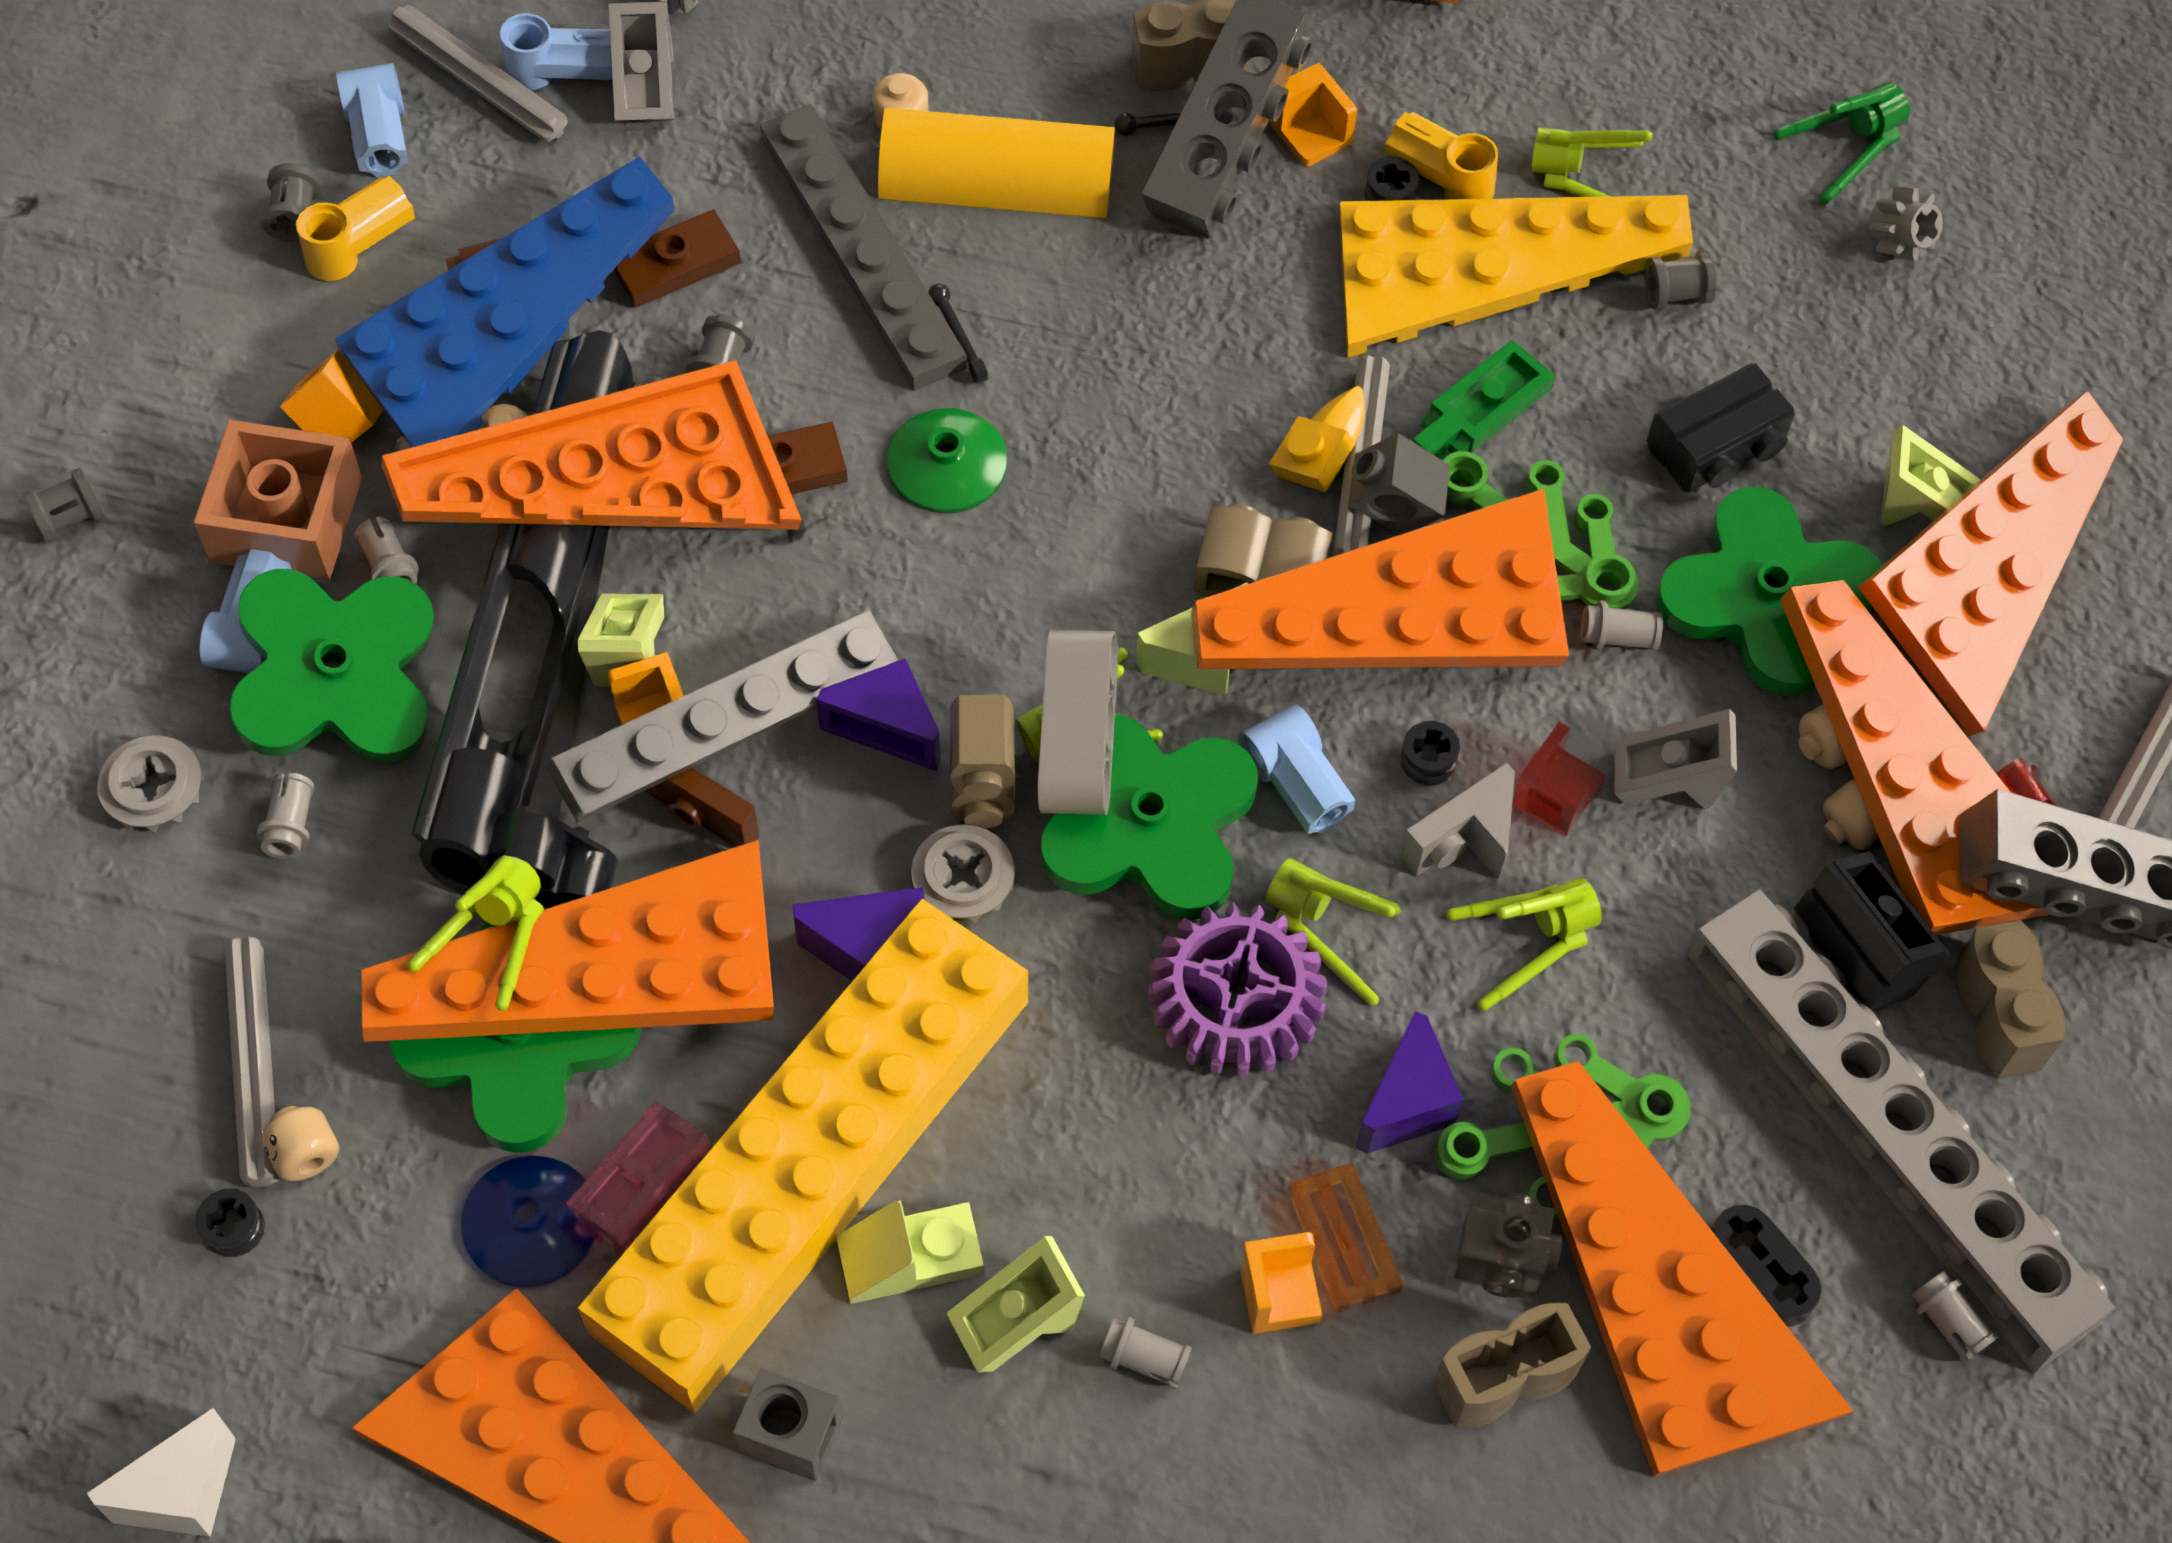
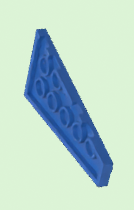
M639 156L334 339L340 352L410 448L475 431L484 423L481 416L502 393L510 394L570 327L569 318L585 301L592 303L605 288L603 281L623 259H631L673 213L675 207L672 196Z

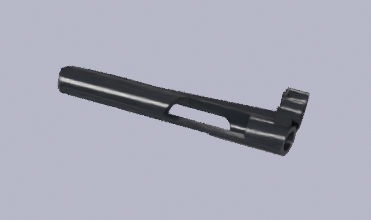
M597 330L582 334L571 340L556 341L550 351L532 415L634 388L635 382L633 383L632 367L625 349L615 334ZM500 524L411 833L421 842L419 856L425 869L441 884L460 894H465L467 890L484 877L494 862L504 855L519 858L527 862L536 871L540 878L541 887L534 900L539 902L544 910L610 889L612 886L618 859L609 849L588 838V830L581 826L572 828L559 820L562 796L545 768V765L552 757L570 750L572 746L585 671L584 662L578 652V638L596 605L609 526ZM514 579H523L532 583L542 593L552 611L554 624L527 723L514 739L500 743L491 739L482 725L479 700Z

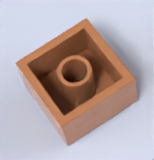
M229 420L194 520V526L211 563L235 566L238 555H245L249 553L250 549L272 552L279 559L289 562L292 570L299 571L310 578L330 581L362 482V475L350 438Z

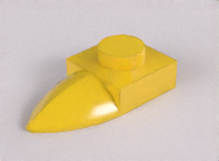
M1356 386L1338 395L1317 411L1311 419L1301 416L1297 417L1269 462L1276 477L1326 493L1353 449L1362 429L1365 415V400L1361 387Z

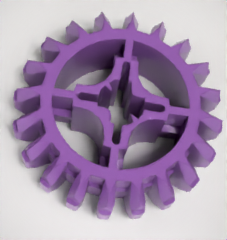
M1232 902L1227 906L1225 918L1219 919L1208 906L1201 912L1200 926L1184 918L1178 925L1177 935L1179 938L1166 936L1161 943L1160 953L1163 957L1155 958L1151 964L1150 976L1155 982L1149 985L1148 1000L1151 1004L1158 1006L1154 1009L1153 1021L1156 1028H1169L1166 1035V1043L1170 1049L1189 1044L1186 1051V1061L1190 1066L1199 1062L1203 1056L1211 1058L1210 1071L1214 1076L1221 1073L1224 1062L1236 1064L1235 1071L1241 1079L1248 1075L1250 1062L1256 1061L1259 1067L1267 1074L1275 1068V1054L1292 1062L1298 1054L1299 1046L1297 1042L1309 1044L1313 1040L1316 1030L1312 1022H1319L1324 1015L1325 1003L1319 998L1326 993L1327 980L1325 976L1316 974L1321 966L1319 952H1304L1308 943L1305 931L1286 936L1288 920H1286L1285 915L1278 917L1271 924L1264 922V910L1260 904L1251 911V917L1239 916V909ZM1223 953H1233L1223 960L1208 959ZM1258 957L1274 967L1282 976L1286 985L1279 984V977L1264 972L1259 967L1256 958ZM1245 972L1244 994H1238L1234 1008L1230 1009V987L1232 985L1237 986L1240 973ZM1187 994L1197 996V1003L1210 1007L1218 1017V1024L1200 1014L1190 1002ZM1253 1019L1269 1021L1257 1027L1240 1029L1243 1024Z

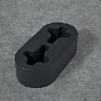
M1734 1205L1725 1209L1711 1229L1787 1327L1796 1326L1804 1322L1818 1304L1822 1292L1820 1279L1814 1269L1772 1220L1760 1209L1749 1205ZM1732 1228L1737 1233H1743L1748 1229L1754 1233L1756 1238L1750 1246L1752 1251L1745 1245L1739 1246L1736 1249L1729 1245L1728 1239L1733 1232ZM1778 1282L1783 1286L1794 1282L1800 1287L1801 1292L1797 1296L1796 1302L1789 1298L1780 1303L1774 1297L1773 1293L1778 1286Z

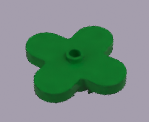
M1762 487L1737 489L1721 501L1712 524V539L1716 553L1690 555L1674 561L1665 570L1656 594L1657 610L1662 612L1665 624L1680 635L1693 639L1718 638L1720 640L1726 637L1732 644L1740 647L1747 673L1754 682L1765 690L1779 695H1799L1813 689L1815 683L1780 602L1781 597L1790 587L1844 580L1872 615L1875 609L1858 586L1882 566V563L1870 550L1857 543L1849 541L1806 542L1803 538L1795 509L1782 495Z
M273 569L257 575L245 586L238 605L240 628L246 640L265 659L262 664L238 683L231 697L230 712L232 726L235 734L245 746L263 755L282 756L301 749L321 732L336 733L356 754L364 759L381 763L401 760L412 754L420 746L427 730V704L420 690L400 670L426 648L433 632V607L426 593L418 585L400 577H379L366 582L344 600L337 602L332 600L309 576L292 569ZM339 662L342 665L331 668L324 665V663Z
M1115 714L1107 815L1056 814L1044 828L1041 838V862L1045 873L1061 889L1082 895L1102 892L1125 879L1133 883H1140L1160 910L1180 919H1199L1201 912L1207 906L1213 912H1216L1224 905L1230 895L1234 874L1232 857L1216 831L1240 819L1251 808L1256 796L1258 783L1256 764L1251 755L1239 744L1227 739L1214 737L1194 741L1171 754H1164L1140 723L1127 716Z
M486 923V924L483 925L478 931H481V930H484V929H487V928H490V927H493V926H496V925H492V924H490V923ZM642 1028L390 1041V1048L400 1071L407 1079L417 1085L427 1088L470 1085L472 1088L473 1113L483 1136L492 1145L501 1150L525 1153L547 1145L561 1131L568 1111L566 1083L571 1080L574 1073L603 1070L621 1063L636 1048Z

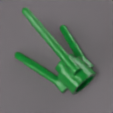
M1886 82L1861 95L1833 103L1827 111L1777 128L1773 132V136L1778 140L1848 117L1851 127L1858 135L1875 138L1820 195V203L1826 205L1884 148L1900 140V133L1897 127L1908 120L1910 105L1907 96L1897 84Z

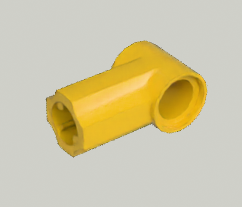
M1404 112L1397 120L1385 143L1386 157H1400L1409 161L1415 166L1419 175L1444 187L1446 200L1492 199L1494 197L1498 149L1492 140L1477 133H1466L1457 136L1414 112L1411 114Z
M390 176L386 178L380 177L337 205L327 202L316 203L304 209L298 216L296 228L305 266L310 275L323 281H338L348 277L357 266L358 254L414 220L413 206L405 196L402 187Z

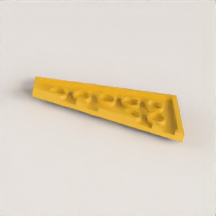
M1688 196L1341 201L1339 227L1347 358L1366 353L1368 345L1394 338L1396 343L1417 338L1418 330L1445 322L1457 326L1539 301L1540 294L1563 287H1566L1568 292L1588 287L1590 279L1616 271L1628 275L1645 270V263L1649 257L1658 256L1661 257L1662 261H1674L1690 256L1693 244Z

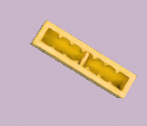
M884 108L879 150L878 199L1107 219L1113 171L1115 127Z

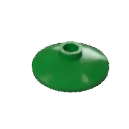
M934 409L914 416L897 430L891 439L887 451L888 475L897 492L914 506L936 513L963 512L984 503L998 490L1007 469V451L999 432L984 418L961 409ZM950 447L954 448L955 450L952 452L944 453L939 451L938 449Z

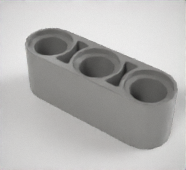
M1049 631L1046 647L1038 773L1040 813L1107 815L1118 670V642L1115 631Z

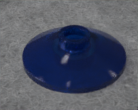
M523 1156L510 1159L495 1166L474 1185L463 1207L461 1234L470 1258L488 1277L514 1287L542 1286L566 1276L586 1257L597 1234L598 1207L588 1182L573 1167L560 1160L546 1156ZM532 1203L539 1207L537 1215L529 1221H519L514 1218L516 1210L524 1204Z

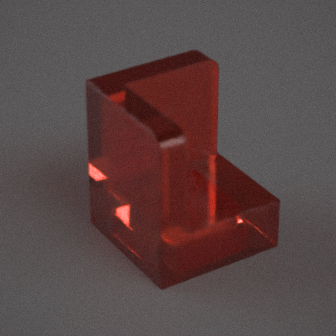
M1559 721L1521 773L1512 804L1564 836H1567L1603 786L1605 775L1564 750L1571 728Z

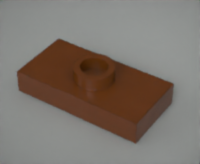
M712 209L653 234L631 259H623L613 271L636 308L741 263L740 250L716 211Z
M833 421L768 435L791 494L848 482L847 469Z
M690 768L645 790V792L668 805L674 817L691 829L698 830L702 826L735 847L756 841L759 838L754 805L694 768Z

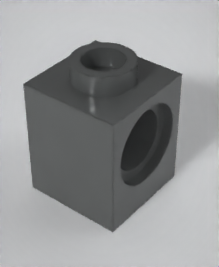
M1396 433L1355 454L1352 466L1349 505L1398 535L1417 530L1445 517L1450 465L1403 435Z
M760 1368L752 1388L743 1385L739 1389L729 1413L728 1426L734 1428L733 1437L738 1453L816 1481L842 1419L839 1396ZM779 1410H789L800 1417L797 1427L784 1435H774L763 1428L768 1416Z

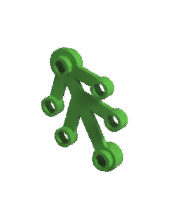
M1458 451L1449 454L1443 460L1450 465L1446 501L1454 506H1467L1471 504L1479 510L1509 500L1486 484L1488 467L1478 455L1467 451ZM1540 460L1534 463L1529 470L1526 489L1528 493L1544 489L1555 564L1570 574L1557 576L1561 601L1581 599L1586 605L1596 606L1597 602L1602 600L1606 601L1610 608H1629L1637 597L1639 579L1631 563L1622 556L1615 554L1610 525L1614 513L1613 504L1607 497L1595 493L1585 495L1578 502L1574 522L1576 527L1588 536L1590 556H1588L1570 543L1562 496L1565 480L1563 468L1551 460ZM1541 476L1549 477L1555 484L1543 485L1536 478ZM1463 481L1470 487L1457 486L1453 482ZM1585 511H1598L1603 515V518L1592 519L1585 514ZM1607 583L1616 590H1606L1598 586V584Z
M1582 1034L1566 1036L1556 1048L1553 1057L1555 1067L1570 1064L1564 1055L1566 1048L1577 1047L1584 1052L1586 1064L1582 1066L1601 1090L1618 1100L1617 1102H1612L1613 1106L1647 1149H1649L1653 1141H1665L1675 1137L1686 1126L1691 1111L1690 1100L1684 1088L1676 1080L1662 1074H1648L1636 1079L1597 1056V1048L1593 1041ZM1514 1047L1500 1051L1490 1067L1492 1082L1497 1088L1505 1092H1512L1511 1085L1515 1080L1508 1079L1502 1074L1500 1069L1501 1062L1512 1060L1518 1063L1523 1071V1077L1539 1073L1533 1069V1062L1530 1056L1525 1051ZM1650 1096L1663 1098L1668 1105V1114L1664 1116L1653 1114L1647 1106V1098ZM1457 1122L1448 1126L1440 1135L1434 1148V1158L1437 1167L1444 1175L1454 1180L1466 1181L1478 1176L1487 1165L1489 1158L1533 1149L1524 1122L1488 1130H1482L1473 1123ZM1461 1137L1470 1139L1476 1146V1155L1471 1158L1459 1156L1454 1150V1140ZM1543 1176L1538 1178L1527 1191L1526 1206L1535 1218L1551 1221L1558 1218L1556 1209L1543 1207L1538 1202L1536 1196L1537 1190L1548 1188Z

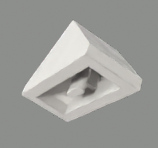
M212 1408L87 1494L94 1505L113 1524L211 1537L236 1439L221 1417Z

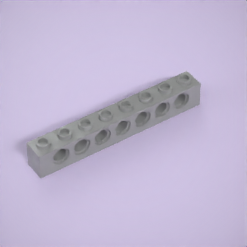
M1759 889L1699 928L1687 956L1955 1279L1959 1278L1963 1284L1961 1286L2031 1371L2035 1374L2096 1330L2116 1308L2108 1299L2107 1290L2101 1279L2089 1268L2080 1266L2061 1244V1237L2055 1225L2045 1215L2032 1210L2016 1191L2015 1182L2009 1171L1997 1160L1987 1157L1971 1138L1970 1129L1964 1118L1955 1109L1942 1104L1926 1085L1925 1075L1919 1065L1909 1056L1901 1055L1883 1034L1881 1023L1874 1012L1866 1005L1858 1004L1841 985L1839 975L1833 964L1825 956L1819 953L1815 954L1798 934L1797 926L1788 911L1778 904H1773L1762 890ZM1757 962L1772 963L1781 970L1783 975L1773 976L1767 974L1758 966ZM1808 1011L1818 1015L1824 1021L1825 1026L1816 1027L1808 1024L1799 1012ZM1842 1062L1858 1064L1866 1071L1869 1078L1854 1077L1846 1071ZM1886 1113H1895L1904 1117L1911 1125L1912 1131H1904L1894 1127L1888 1121ZM1930 1165L1942 1166L1949 1170L1954 1176L1956 1184H1947L1937 1179L1932 1173ZM1975 1218H1984L1991 1221L1998 1228L2001 1238H1993L1984 1234L1978 1228ZM2021 1272H2030L2038 1276L2043 1281L2047 1293H2039L2030 1289L2024 1283Z

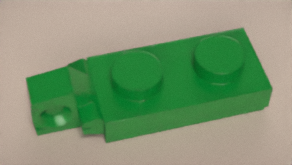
M1510 340L1431 402L1429 413L1421 420L1420 426L1424 430L1415 436L1412 442L1441 460H1444L1450 453L1458 451L1473 453L1553 389L1556 376L1514 340Z

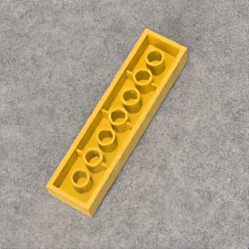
M921 899L581 1303L578 1310L587 1334L695 1414L836 1241V1236L845 1230L1028 1004V970L924 899Z

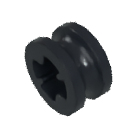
M1400 157L1378 159L1371 165L1367 173L1366 201L1416 200L1419 174L1415 166ZM1393 181L1395 188L1400 190L1391 191L1390 186L1383 182Z
M1422 721L1412 726L1406 733L1400 756L1404 772L1415 782L1424 785H1437L1448 780L1454 773L1460 752L1459 738L1453 729L1441 722ZM1424 744L1438 746L1436 754H1438L1437 762L1423 760L1424 752L1422 749Z
M222 1189L212 1193L200 1205L195 1220L200 1237L214 1253L223 1257H238L249 1253L259 1244L264 1235L265 1221L262 1212L247 1193L238 1189ZM235 1209L240 1217L245 1220L235 1223L233 1228L234 1234L225 1236L217 1226L215 1228L214 1226L224 1223L226 1212Z

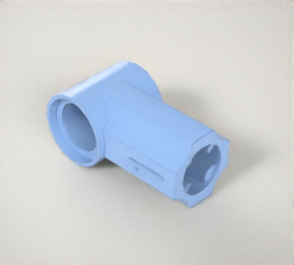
M529 13L514 15L508 18L501 26L500 40L504 72L530 90H538L547 86L553 78L612 80L610 30L550 28L545 19Z
M394 63L337 72L336 77L346 122L351 127L354 156L359 171L371 173L376 178L397 174L398 169L408 163L400 118V115L405 114Z
M250 549L249 553L245 555H238L220 611L210 612L203 624L200 638V659L204 667L250 673L265 661L246 640L241 631L238 612L239 599L245 586L254 577L268 570L292 569L289 562L279 559L272 552Z
M1293 704L1240 732L1238 735L1239 745L1251 755L1256 764L1258 779L1263 783L1272 782L1307 834L1314 832L1322 834L1337 826L1347 814L1354 810L1356 800L1323 755L1319 733L1309 715L1299 705Z

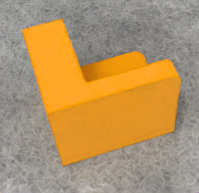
M1318 62L1290 76L1285 86L1288 89L1285 107L1276 122L1268 120V123L1305 167L1312 166L1353 145L1357 108L1324 67Z
M338 350L300 380L280 405V408L303 431L348 437L351 443L372 427L383 411L351 365Z
M668 652L607 672L614 707L621 725L684 696Z
M1311 1232L1245 1242L1240 1273L1253 1334L1320 1324L1322 1311L1311 1263L1315 1250L1314 1238Z

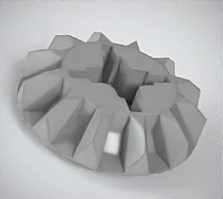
M144 736L123 744L107 758L98 776L97 791L99 800L109 817H113L121 822L129 831L136 826L146 827L156 833L160 824L171 820L181 823L183 812L191 804H199V788L201 782L204 781V777L197 757L184 743L167 736ZM150 766H153L162 783H167L157 787V795L153 796V801H149L142 789L139 788L146 785L147 776L150 775Z
M964 824L940 829L927 837L914 855L911 867L913 888L923 887L925 901L952 919L969 918L976 923L981 915L993 909L999 911L1004 899L1010 891H1013L1015 866L1012 854L997 835L982 827ZM948 862L962 870L979 864L974 871L975 882L979 889L974 885L970 886L964 881L947 888L952 881V870L948 866Z

